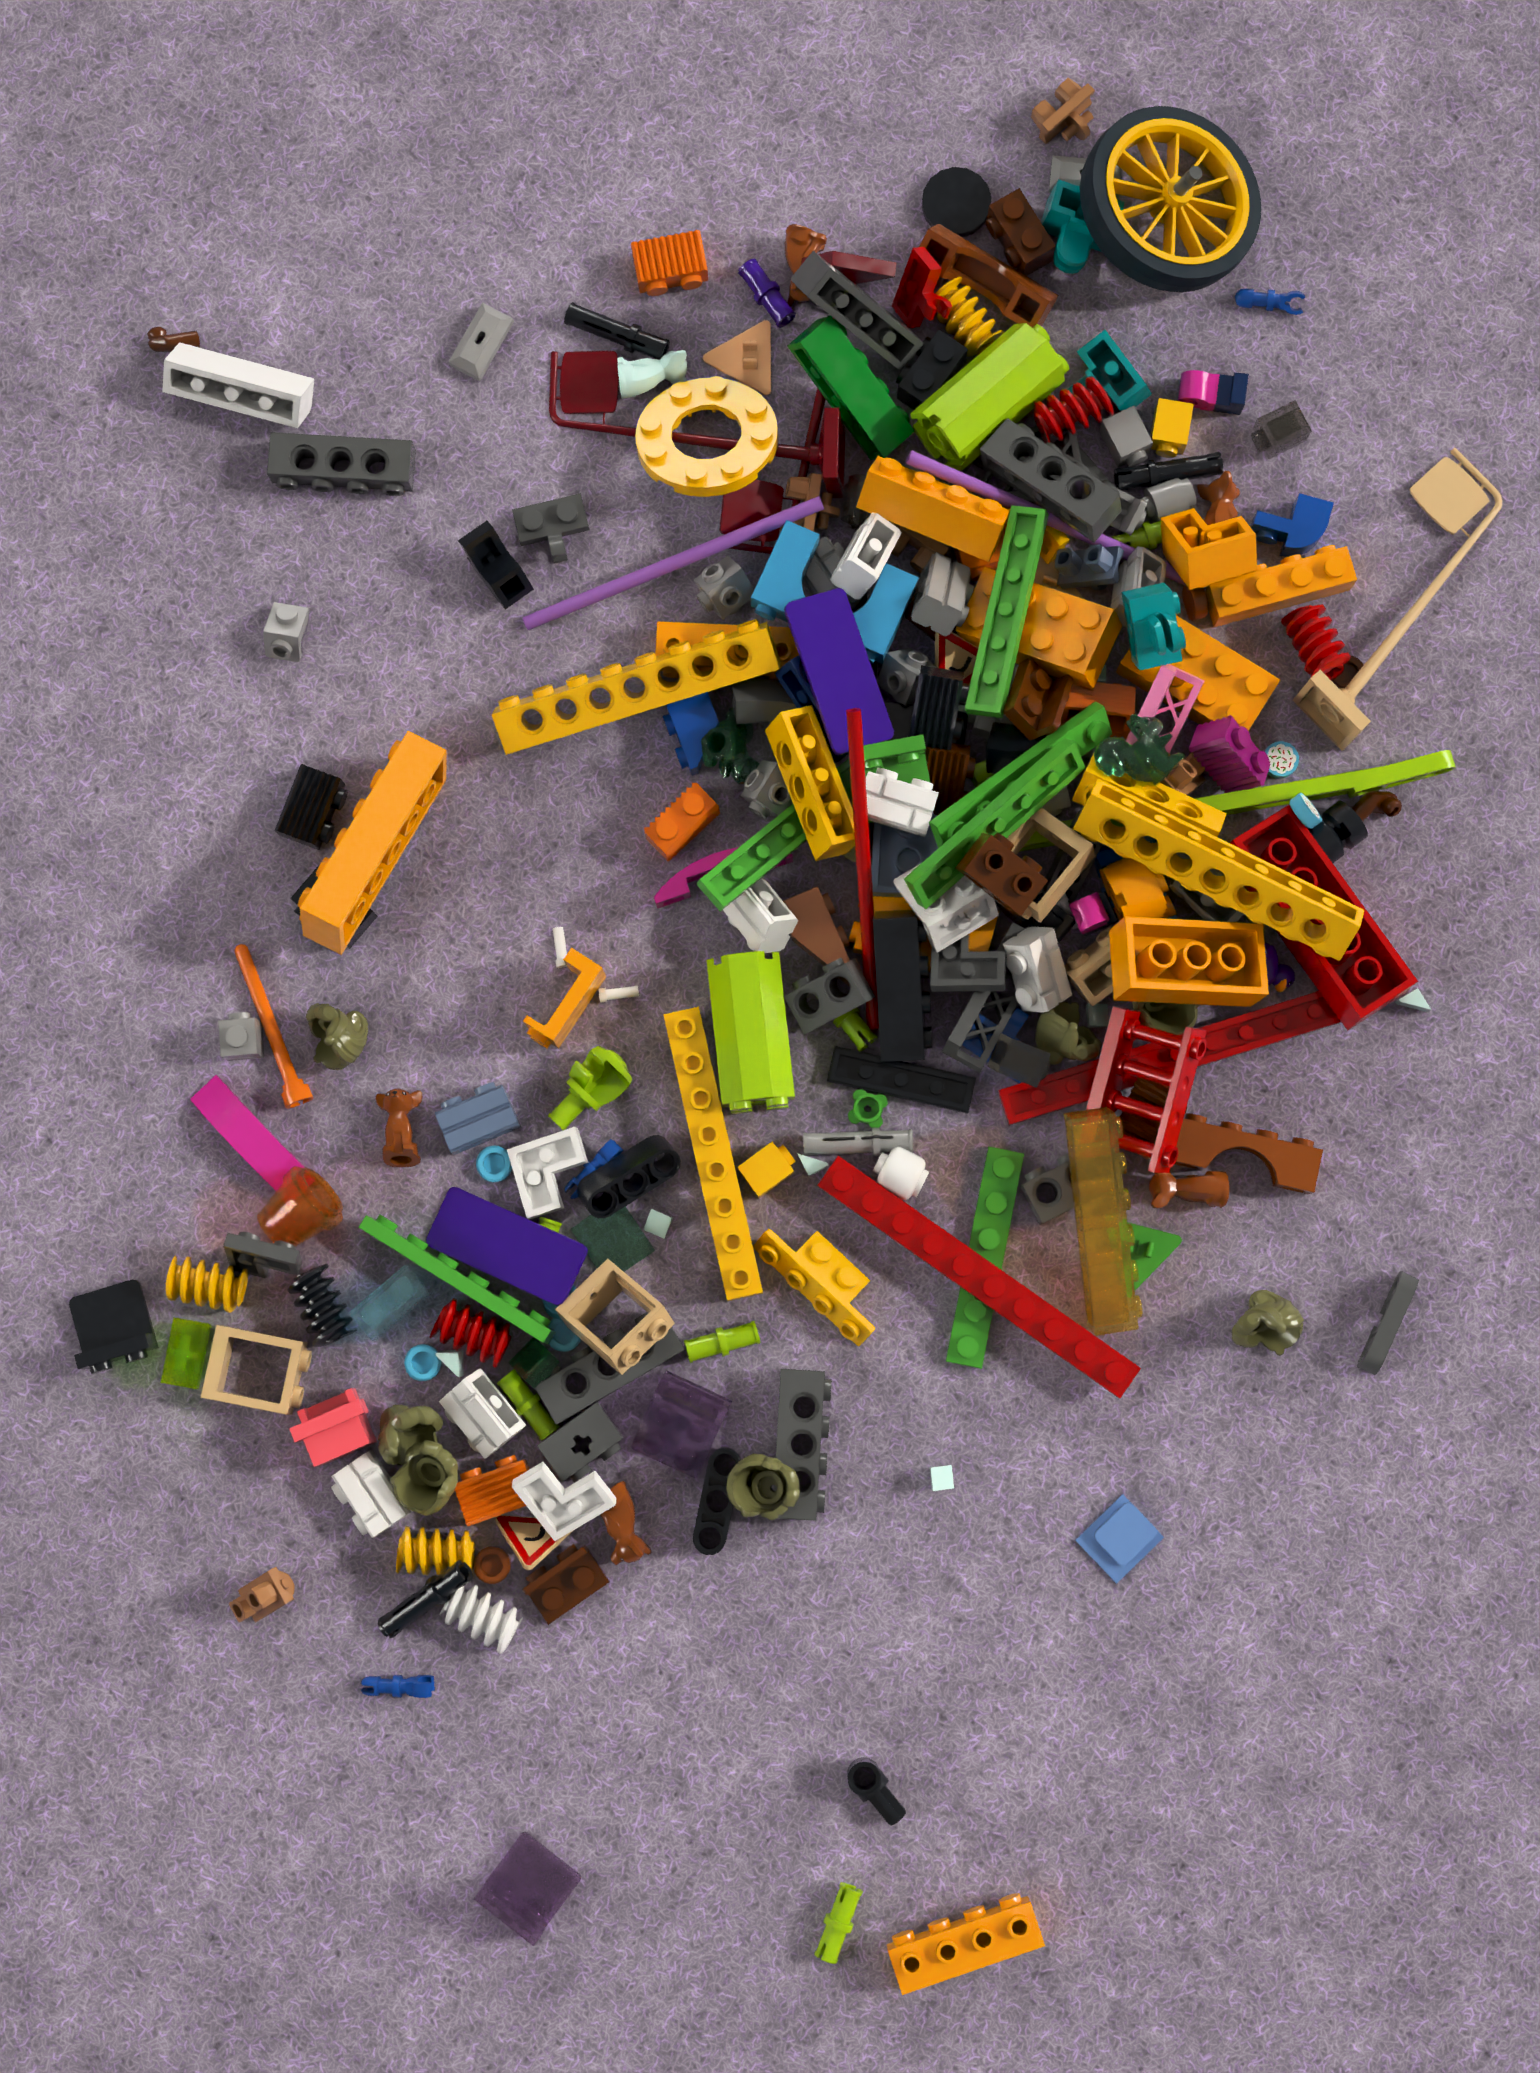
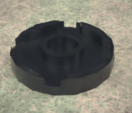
M951 167L939 171L929 179L923 190L922 211L926 222L931 227L941 224L957 235L965 237L974 234L983 227L987 220L992 197L988 184L979 174L967 168Z

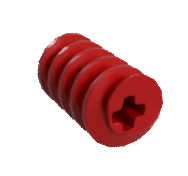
M1092 376L1086 378L1085 387L1078 382L1073 384L1072 393L1067 389H1062L1059 393L1060 401L1054 395H1049L1046 399L1047 407L1041 401L1034 403L1035 423L1045 444L1050 442L1049 435L1052 433L1059 441H1062V429L1065 427L1072 435L1076 434L1075 423L1078 421L1085 429L1089 428L1088 416L1090 415L1098 423L1102 422L1101 410L1103 409L1111 417L1114 416L1113 406L1105 389Z
M1323 604L1316 606L1308 605L1291 611L1282 618L1281 623L1287 627L1286 633L1289 638L1293 639L1292 645L1299 651L1298 657L1305 663V671L1312 677L1321 670L1331 681L1343 672L1344 664L1350 660L1351 656L1348 652L1337 654L1344 648L1345 644L1342 640L1331 642L1337 637L1338 631L1335 628L1325 630L1332 623V619L1329 616L1319 618L1326 611Z
M453 1298L440 1312L431 1331L430 1338L440 1331V1343L446 1344L454 1337V1350L458 1351L467 1344V1356L471 1357L480 1350L479 1360L482 1363H485L491 1356H494L493 1368L497 1369L512 1338L509 1335L510 1323L507 1322L498 1330L496 1329L497 1317L493 1316L485 1324L483 1323L484 1311L480 1310L472 1318L469 1316L470 1305L466 1304L460 1311H457V1299Z

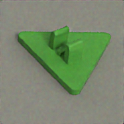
M1106 1218L1103 1222L1125 1295H1131L1182 1242L1179 1235L1121 1220Z

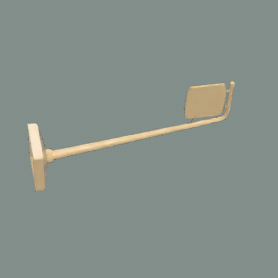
M1453 448L1450 453L1459 461L1458 464L1450 458L1444 457L1409 490L1419 506L1450 534H1455L1461 529L1469 538L1345 688H1338L1319 670L1308 680L1293 699L1295 704L1341 751L1352 743L1371 722L1354 705L1355 697L1502 507V497L1499 491L1456 448ZM1463 465L1482 485L1479 486L1460 466ZM1485 487L1495 498V506L1475 531L1469 535L1462 527L1489 503V498L1482 490Z

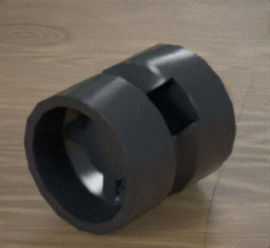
M1341 800L1322 813L1323 820L1313 829H1308L1332 863L1344 855V848L1352 849L1368 837V831L1360 817L1348 804Z

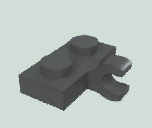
M581 493L512 509L520 545L526 546L548 540L554 563L568 560L563 536L590 530Z

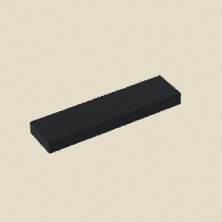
M838 1046L834 1047L827 1082L864 1089L869 1092L967 1114L969 1113L976 1081L975 1077L909 1062H881V1056Z

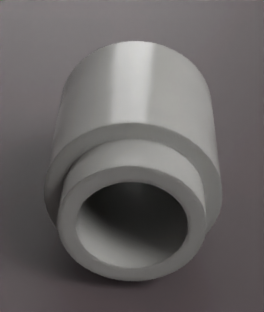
M1174 478L1144 490V497L1141 498V500L1147 502L1145 508L1146 518L1152 517L1154 522L1161 521V517L1188 510L1189 507L1196 505V495L1188 478L1182 480Z

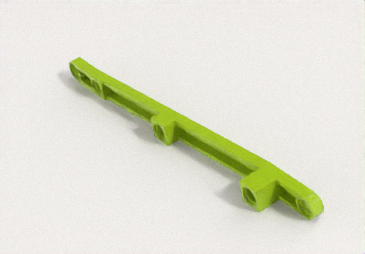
M1443 750L1386 766L1194 799L1227 813L1226 815L1287 805L1300 792L1309 800L1348 794L1349 798H1353L1370 791H1379L1447 773L1455 769L1456 766L1451 750ZM1073 819L1061 822L1070 827ZM1113 819L1110 820L1111 823L1115 826H1124L1122 823H1119ZM1035 832L1020 851L1049 847L1055 844L1038 832Z

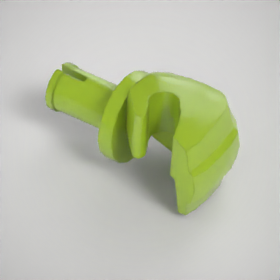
M597 1046L589 1051L582 1064L575 1061L569 1073L570 1078L566 1081L570 1086L568 1089L570 1093L547 1116L562 1130H566L586 1107L588 1109L592 1107L597 1112L603 1105L615 1100L632 1083V1077L622 1057L613 1050Z

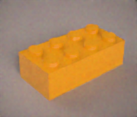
M985 566L967 603V606L970 608L968 616L961 627L957 626L955 630L961 638L979 647L996 570ZM1033 583L1015 663L1019 664L1021 661L1031 657L1047 674L1058 678L1069 675L1073 679V683L1094 689L1122 624L1112 608Z
M1176 615L1178 627H1182L1186 648L1181 649L1182 661L1170 665L1204 680L1188 718L1197 724L1203 725L1205 722L1209 723L1211 720L1215 721L1216 719L1227 718L1231 715L1240 727L1243 726L1249 731L1280 682V679ZM1129 648L1120 662L1116 673L1149 693L1161 666L1139 670L1132 662ZM1174 676L1169 687L1173 703L1187 699L1194 685ZM1165 696L1163 702L1169 705ZM1184 705L1176 707V711L1181 713Z
M1125 916L1109 930L1114 1001L1251 1007L1269 995L1263 924Z

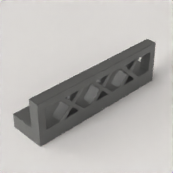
M1012 922L997 951H1005L1003 943L1017 936L1025 928ZM1008 969V972L1005 973V980L1011 979L1016 992L1012 974ZM974 991L947 1040L942 1053L980 1073L1018 1004L1015 994L1011 997L999 999L997 991ZM991 995L992 1001L985 1003L988 996ZM1009 1004L1004 1013L1002 1006ZM995 1008L1000 1021L999 1024L983 1029L979 1018L980 1011ZM973 1024H975L976 1031L969 1032ZM993 1034L988 1042L986 1035ZM979 1037L983 1048V1053L979 1060L960 1050L965 1040Z

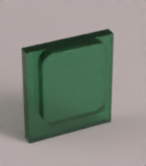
M626 1206L606 1218L598 1219L589 1215L571 1228L579 1243L587 1247V1254L596 1268L609 1259L625 1272L655 1251Z

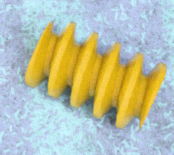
M957 277L947 282L935 293L949 300L952 305L948 319H944L940 313H938L937 319L942 324L947 323L945 327L946 332L951 335L955 334L954 340L968 349L967 357L979 355L999 338L1004 331L999 330L994 333L990 331L996 323L995 319L983 322L982 319L988 310L986 307L977 311L974 310V307L979 302V298L973 297L967 300L965 297L971 288L968 285L958 289L957 286L961 282L962 277Z
M175 1255L166 1278V1296L171 1301H175L180 1296L181 1301L185 1304H189L195 1299V1303L199 1307L205 1306L209 1301L211 1309L214 1310L219 1309L223 1304L224 1310L231 1313L237 1306L240 1307L243 1302L248 1283V1269L244 1268L239 1277H235L234 1266L230 1265L223 1275L220 1274V1265L217 1262L214 1263L209 1272L206 1271L205 1260L201 1259L195 1269L192 1268L191 1257L187 1256L180 1266Z
M406 1526L398 1542L396 1573L400 1572L405 1563L408 1574L413 1575L418 1564H420L423 1575H429L433 1565L437 1575H440L447 1570L448 1566L451 1567L459 1560L462 1563L465 1562L473 1573L475 1543L471 1541L468 1530L464 1531L461 1540L458 1541L456 1540L454 1529L449 1530L444 1540L441 1538L439 1528H435L431 1539L426 1536L424 1527H420L415 1538L412 1537L410 1527Z

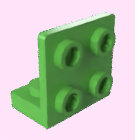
M924 735L864 745L865 776H867L868 771L876 773L879 767L898 773L897 780L911 784L912 778L930 783L925 756Z

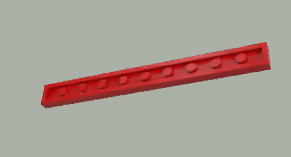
M1319 991L1200 1027V1029L1207 1030L1205 1035L1207 1046L1205 1054L1199 1060L1197 1067L1342 1022ZM1148 1043L1132 1048L1130 1057L1133 1061L1174 1072L1179 1051ZM1099 1059L998 1090L1008 1125L1010 1126L1087 1102ZM1127 1074L1123 1079L1120 1091L1134 1087L1137 1077Z
M839 1155L817 1186L1117 1398L1120 1399L1140 1371L1141 1368Z

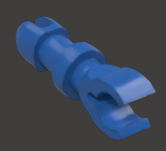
M1240 289L1235 295V302L1242 308L1258 306L1265 307V311H1273V308L1286 310L1289 314L1299 315L1303 313L1302 308L1293 309L1286 301L1290 302L1295 297L1304 299L1305 294L1300 291L1275 294V290L1269 289L1267 293L1254 292V289Z
M610 1139L599 1150L592 1161L588 1160V1163L583 1164L585 1168L566 1184L564 1192L567 1193L575 1184L578 1186L585 1176L619 1156L623 1149L614 1140ZM577 1190L571 1195V1199L578 1198Z
M394 1675L393 1679L369 1676L361 1680L362 1685L373 1686V1688L361 1689L362 1693L368 1696L392 1694L394 1698H401L403 1694H407L417 1698L432 1697L431 1691L435 1690L434 1676L418 1675L403 1679L402 1675Z

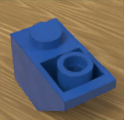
M708 692L667 704L668 714L662 716L669 736L676 734L681 747L675 749L682 769L689 767L692 776L699 773L720 729L719 721Z

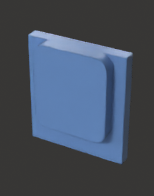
M1122 1494L1075 1541L1117 1584L1164 1537Z

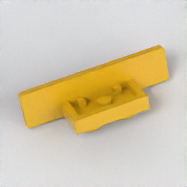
M767 1229L753 1245L761 1259L765 1263L772 1265L785 1277L787 1283L793 1289L803 1294L812 1303L817 1312L825 1315L837 1326L840 1333L846 1339L860 1346L875 1330V1327L850 1304L870 1280L818 1231L797 1252L793 1251L771 1229Z

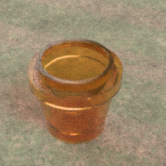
M294 1166L284 1174L283 1183L257 1214V1220L264 1233L272 1242L284 1241L296 1247L320 1232L333 1230L343 1220V1206L337 1193L321 1175L310 1168Z

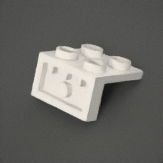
M919 865L895 878L893 881L896 889L922 921L929 943L937 953L999 916L995 900L965 876L927 909L917 904L904 881V878Z

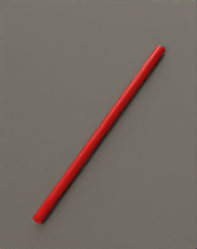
M851 708L846 710L863 972L876 996L866 1002L867 1026L870 1029H879L873 932L874 901L861 709Z

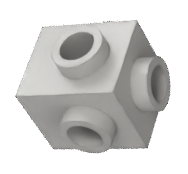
M728 555L719 562L706 567L702 574L693 580L700 591L696 597L702 607L708 613L713 610L721 619L737 613L745 603L751 600L754 588L743 569Z
M911 647L886 653L877 684L892 695L897 703L904 704L905 706L915 703L921 665L936 666L928 661L927 656L916 652Z
M762 760L757 769L753 770L746 778L745 788L740 797L750 803L748 809L763 819H767L768 816L777 817L792 805L793 802L778 763Z

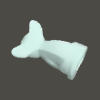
M668 351L660 360L644 358L627 361L623 357H618L621 399L632 398L645 393L664 379L672 384L688 381L685 377L687 373L686 351Z

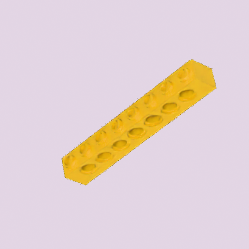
M757 619L739 624L737 626L738 631L724 635L723 630L715 631L703 636L704 642L691 646L689 641L680 642L668 648L669 653L655 656L654 652L645 653L634 658V664L621 667L620 663H614L601 668V674L587 678L586 673L568 678L566 680L567 685L553 689L552 684L544 685L532 690L533 695L523 699H519L518 695L498 701L499 706L495 707L491 715L505 755L779 670L781 662L768 621L759 624ZM733 645H742L746 648L748 656L740 661L734 660L729 656L728 649ZM702 655L707 656L713 661L714 666L709 671H700L695 667L694 659ZM666 666L673 667L678 671L679 678L674 682H667L661 678L660 669ZM631 677H637L643 681L645 689L639 693L631 692L627 688L625 681ZM596 688L607 690L611 700L607 703L596 702L592 697V690ZM570 699L576 705V712L572 714L563 713L558 707V701ZM530 709L538 711L542 716V722L536 725L530 724L525 719L524 712Z
M1099 778L1073 827V830L1079 832L1085 839L1092 842H1100L1112 848L1119 856L1132 858L1146 865L1153 873L1166 875L1178 881L1184 888L1190 891H1199L1211 897L1218 905L1225 908L1231 907L1245 914L1252 922L1265 924L1279 931L1283 937L1289 940L1302 942L1312 947L1317 954L1323 957H1332L1340 961L1361 926L1365 910ZM1111 819L1119 820L1120 822L1123 823L1124 826H1123V827L1115 826L1114 824L1111 823L1110 820H1111ZM1143 836H1151L1157 840V843H1150ZM1176 853H1185L1191 859H1182ZM1210 869L1220 870L1224 875H1214L1210 872ZM1243 886H1252L1257 892H1249ZM1284 902L1288 904L1291 908L1284 909L1279 907L1276 903ZM1310 919L1321 920L1324 924H1313Z
M699 1006L663 1014L727 1301L763 1294Z

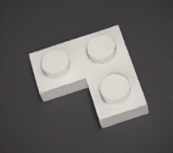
M572 1127L507 1149L526 1218L531 1220L564 1209L554 1174L588 1163L578 1128Z
M541 1462L512 1481L514 1491L554 1541L616 1505L615 1495L596 1471L564 1488L546 1464Z

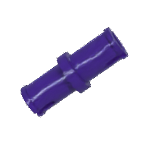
M755 258L745 262L739 268L738 274L755 294V302L758 305L764 306L778 328L788 325L795 318L796 312L792 310L780 294V286L776 281L769 279Z

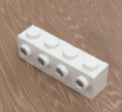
M180 342L164 360L162 392L298 428L310 413L314 378Z

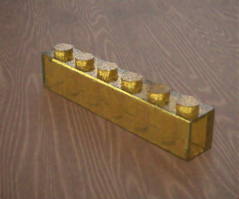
M1108 1107L1064 1113L1087 1327L1095 1336L1139 1329L1138 1317H1142L1143 1311L1140 1297L1135 1295L1134 1282L1139 1280V1273L1136 1261L1131 1260L1130 1246L1135 1245V1236L1132 1225L1127 1224L1126 1210L1131 1209V1199L1128 1189L1123 1187L1122 1175L1127 1173V1162L1124 1153L1119 1150L1118 1138H1123L1121 1118L1116 1116V1113Z

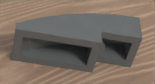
M747 679L731 684L732 706L736 725L767 721L771 723L780 712L797 708L779 680Z

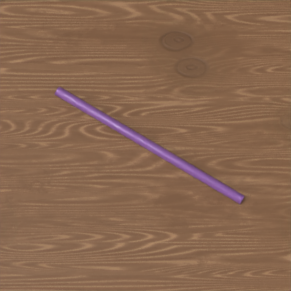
M911 450L906 459V464L953 485L961 486L967 491L985 499L995 500L1008 509H1011V505L1042 508ZM1048 512L1047 526L1091 545L1101 544L1104 547L1120 546L1124 550L1122 558L1127 561L1129 555L1136 549L1104 534L1094 543ZM1165 561L1167 564L1165 577L1186 586L1172 565Z
M817 496L524 616V624L527 630L533 629L784 526L786 520L795 522L822 511L824 506L821 498Z

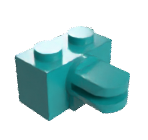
M1058 179L1047 199L1041 223L1048 234L1058 237L1053 256L1054 265L1064 273L1073 274L1078 273L1085 266L1091 248L1100 252L1101 250L1093 240L1084 220L1080 202V186ZM1117 199L1120 210H1123L1125 202Z
M1103 330L1077 351L1088 370L1075 383H1081L1085 387L1086 378L1089 376L1094 377L1105 389L1109 399L1113 401L1120 412L1129 407L1138 406L1152 395L1147 384L1106 330ZM1073 385L1067 388V390H1069L1071 393Z
M1165 583L1121 592L1131 658L1135 666L1139 670L1181 662V649L1186 648V641L1183 629L1178 627L1176 614L1181 613L1177 592H1172Z

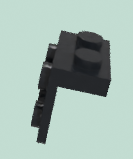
M132 1279L73 1297L69 1301L70 1311L82 1353L74 1355L78 1369H90L91 1374L103 1372L113 1368L111 1362L124 1358L126 1363L139 1361L148 1357L147 1351L159 1348L142 1286L138 1280Z

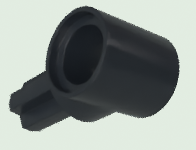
M861 1757L854 1760L847 1770L850 1789L863 1802L869 1800L889 1825L892 1826L898 1823L905 1816L906 1810L886 1786L889 1781L872 1759ZM861 1767L870 1768L875 1773L872 1783L866 1786L857 1784L853 1779L857 1769Z

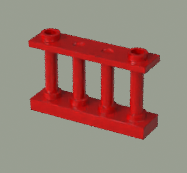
M1113 1006L1076 1149L1092 1153H1104L1105 1148L1110 1145L1151 1158L1148 1167L1150 1172L1169 1173L1170 1168L1174 1166L1178 1157L1176 1145L1198 1062L1206 1051L1207 1042L1205 1035L1207 1030L1185 1027L1183 1036L1141 1025L1139 1021L1140 1011ZM1140 1039L1178 1050L1179 1053L1174 1072L1131 1060L1130 1052L1133 1041ZM1128 1074L1169 1086L1165 1107L1162 1108L1122 1096L1120 1090L1124 1077ZM1117 1110H1121L1160 1122L1155 1144L1113 1131L1111 1125L1114 1113Z

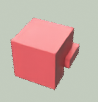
M355 1388L347 1389L344 1393L297 1411L301 1424L289 1428L294 1442L304 1441L314 1467L325 1465L377 1442L366 1416V1413H369L364 1399H359Z

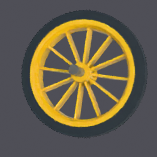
M1154 106L1138 109L1125 115L1100 136L1089 153L1082 170L1080 181L1081 209L1093 240L1107 259L1120 271L1148 287L1168 292H1189L1210 286L1237 267L1250 250L1257 236L1261 220V197L1250 163L1239 146L1228 134L1213 122L1191 111L1169 106ZM1153 142L1167 144L1166 170ZM1137 145L1147 168L1126 152V150ZM1179 149L1196 159L1191 168L1182 177L1178 176ZM1201 163L1215 180L1194 186L1202 177V170L1198 167ZM1116 165L1139 184L1114 178ZM1220 188L1225 204L1196 198L1195 196ZM1115 194L1147 202L1120 210ZM1149 212L1154 219L1140 237L1126 219ZM1203 215L1227 220L1225 233ZM1157 222L1164 224L1163 251L1145 241ZM1176 229L1190 257L1175 256ZM1194 229L1213 244L1216 249L1205 254Z

